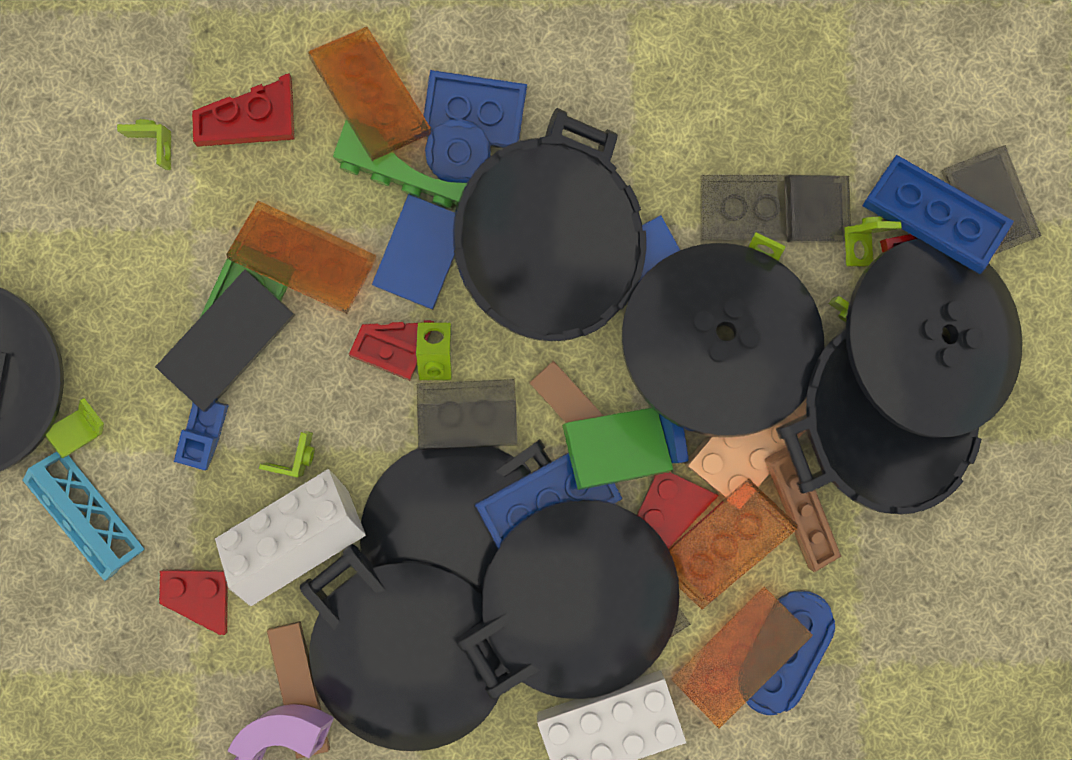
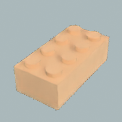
M807 397L791 415L769 429L740 437L706 436L690 455L688 462L684 464L731 504L741 509L770 474L764 459L786 448L784 439H779L776 428L805 415ZM805 430L797 434L798 439L805 432Z

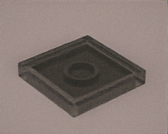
M786 176L787 243L845 242L844 227L851 226L849 176Z

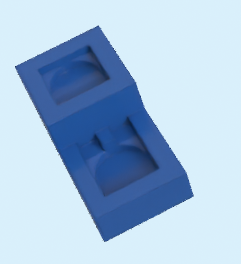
M215 402L207 412H203L195 403L192 404L187 427L181 431L174 462L205 471L208 470L220 438L229 405Z

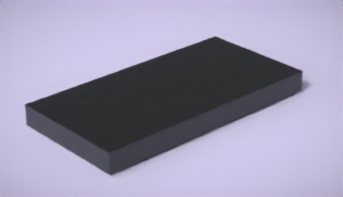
M244 270L155 368L203 412H207L296 314L248 270Z

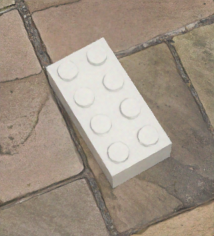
M327 469L215 538L228 588L248 605L252 606L360 540L366 534L348 490Z
M661 670L639 677L623 688L609 694L593 698L574 699L537 712V724L550 760H638L686 743Z

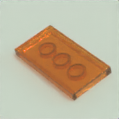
M368 27L308 51L309 59L371 161L431 134V127Z
M257 201L226 254L229 260L345 314H348L376 261L375 254L260 201Z
M748 478L668 549L677 570L679 588L701 609L705 608L797 530L798 525Z
M763 586L671 680L719 729L813 634Z

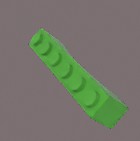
M346 119L333 154L334 159L341 163L339 167L341 170L354 175H358L359 171L372 175L370 178L372 181L384 186H389L390 182L402 185L401 191L415 197H420L421 192L433 196L432 202L446 208H451L452 204H458L467 183L447 182L431 178L414 170L395 155L386 145L378 130Z

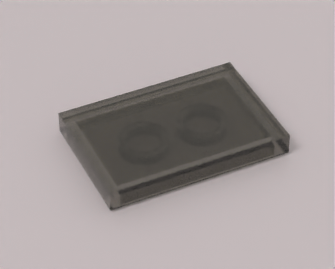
M1006 145L941 170L946 183L1014 221L994 254L1042 236Z
M800 175L700 176V241H751L755 232L774 241L800 240Z
M515 379L417 384L418 449L518 446Z

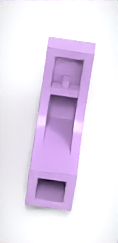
M291 704L276 707L267 711L242 729L232 741L228 752L236 756L234 760H262L266 749L269 746L276 745L290 748L310 758L323 746L334 717L306 705Z

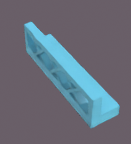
M56 451L28 468L23 482L104 581L111 578L123 565L144 551V547L69 455L61 458ZM60 460L68 470L66 480L53 478L46 468ZM70 488L84 490L88 495L87 505L73 503L68 497ZM91 513L104 515L108 519L107 531L94 529L89 523ZM112 538L125 540L132 550L119 559L110 548Z

